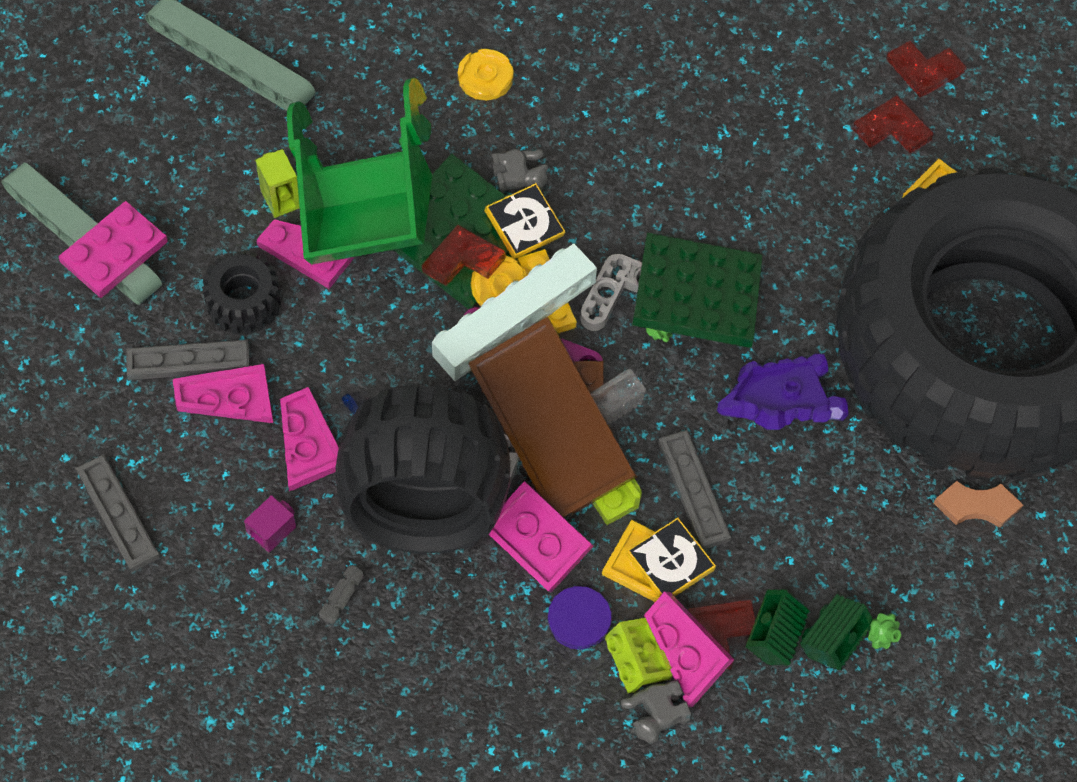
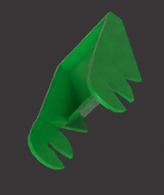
M415 77L405 80L403 86L405 117L400 118L401 138L399 139L403 149L402 152L323 167L317 156V146L307 137L304 138L302 130L313 123L309 111L300 101L289 104L287 109L289 148L296 160L304 259L311 265L424 244L433 175L419 145L430 139L431 123L423 114L419 113L418 106H421L427 100L422 85Z

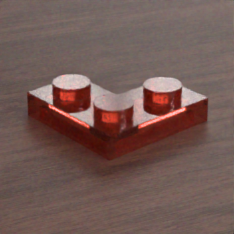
M911 41L888 52L886 58L920 98L963 75L966 70V66L950 48L927 60Z
M897 95L856 120L852 127L870 148L892 134L910 154L931 141L934 135Z
M457 225L421 267L424 274L447 286L464 266L489 279L506 259V253L504 250Z
M751 599L688 609L692 616L729 654L727 638L750 635L755 623ZM731 663L727 669H731L733 663Z

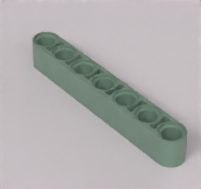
M160 0L145 15L146 21L154 30L286 111L289 104L300 101L306 105L316 93L312 84L305 78L176 0Z
M25 162L1 181L5 190L69 247L98 224ZM142 263L117 284L116 287L134 303L140 305L158 290L162 283L155 272L145 263Z

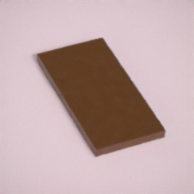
M548 317L468 363L538 494L565 519L637 478L635 471Z

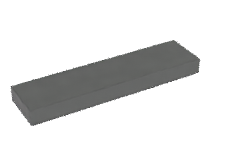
M248 340L126 348L128 380L191 376L249 367Z
M688 430L659 438L658 445L698 544L705 550L730 542V533Z
M103 454L75 468L131 573L160 559L156 548L105 455Z

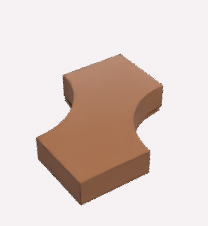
M956 481L934 501V504L955 525L968 519H983L999 528L1021 510L1023 506L1001 483L992 489L974 490Z

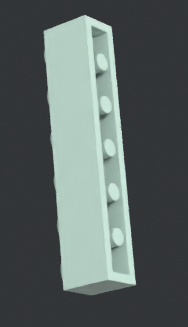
M572 244L567 249L562 248L558 250L551 260L543 265L535 266L528 276L520 281H514L509 284L505 291L496 298L491 297L487 299L480 309L473 314L468 313L464 315L457 325L448 331L443 330L438 333L432 341V356L454 381L458 380L471 371L469 362L548 317L595 284L597 267L575 244Z

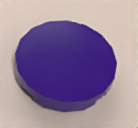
M574 586L564 589L554 597L549 606L547 623L554 638L560 644L570 649L585 650L605 639L610 630L611 610L608 602L599 592L589 587Z

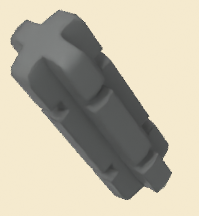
M354 565L347 567L343 574L344 579L341 578L327 599L328 604L325 603L319 612L320 618L329 624L335 623L340 615L339 610L344 609L356 590L354 588L355 585L358 586L363 578V571Z

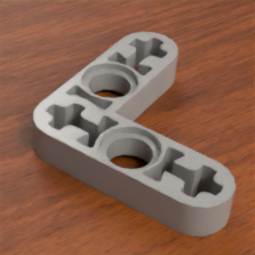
M613 254L606 259L596 279V283L592 286L581 309L580 320L584 328L591 331L602 329L606 325L624 288L637 293L638 281L636 278L640 276L642 262L622 254ZM617 265L622 266V270L618 271L615 280L612 279L613 268H616ZM602 287H609L614 291V294L611 297L605 298L598 294V290ZM597 304L601 306L599 309V317L596 316L595 319L592 320L589 318V315H592L594 313Z

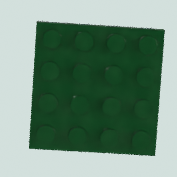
M451 153L432 174L424 244L394 249V251L469 310L477 304L471 289L472 273L477 265L494 255L502 254L512 257L484 211L486 206L506 196Z
M647 233L632 325L751 348L754 341L762 254Z

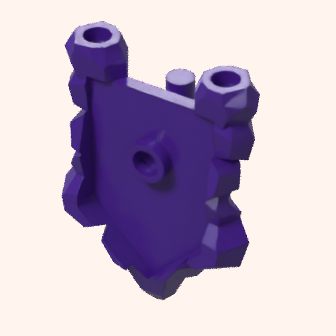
M817 353L809 358L801 356L792 361L784 359L779 360L777 364L770 362L764 366L755 361L747 363L740 369L737 379L739 383L732 389L730 394L718 403L717 412L723 416L753 420L766 430H780L784 426L790 425L794 419L800 421L812 419L816 423H825L829 419L843 421L849 414L845 398L839 396L827 398L818 378L828 373V364L825 355Z

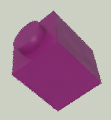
M271 495L244 520L247 534L270 553L296 528L295 512L288 503L283 500L278 502Z

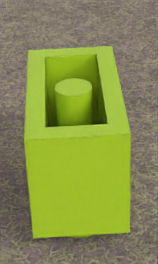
M284 150L269 152L261 158L255 159L261 193L274 218L299 209L297 176Z

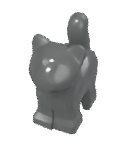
M511 149L505 153L491 154L494 177H497L498 190L504 193L509 189H521L537 184L541 191L548 180V165H541L528 170L526 161L541 159L544 156L542 149L535 151Z
M677 680L667 684L651 685L647 689L635 693L632 697L621 700V706L625 709L635 708L642 703L649 715L633 723L634 727L631 730V734H636L638 739L653 744L658 741L662 730L669 729L678 723L683 725L689 723L691 712L687 703L683 702L673 705L671 701L679 699L678 695H682V690Z

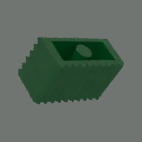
M767 590L745 648L750 649L749 651L757 655L765 664L790 665L791 659L796 652L795 648L798 646L797 642L800 640L799 636L802 635L801 631L806 625L805 620L808 618L809 608L787 590Z
M836 594L830 603L822 607L820 616L814 625L804 631L800 644L809 659L836 670H842V665H845L846 660H849V656L856 650V646H859L860 641H863V636H866L867 631H870V624L873 619L863 603L860 604L858 601L855 602Z

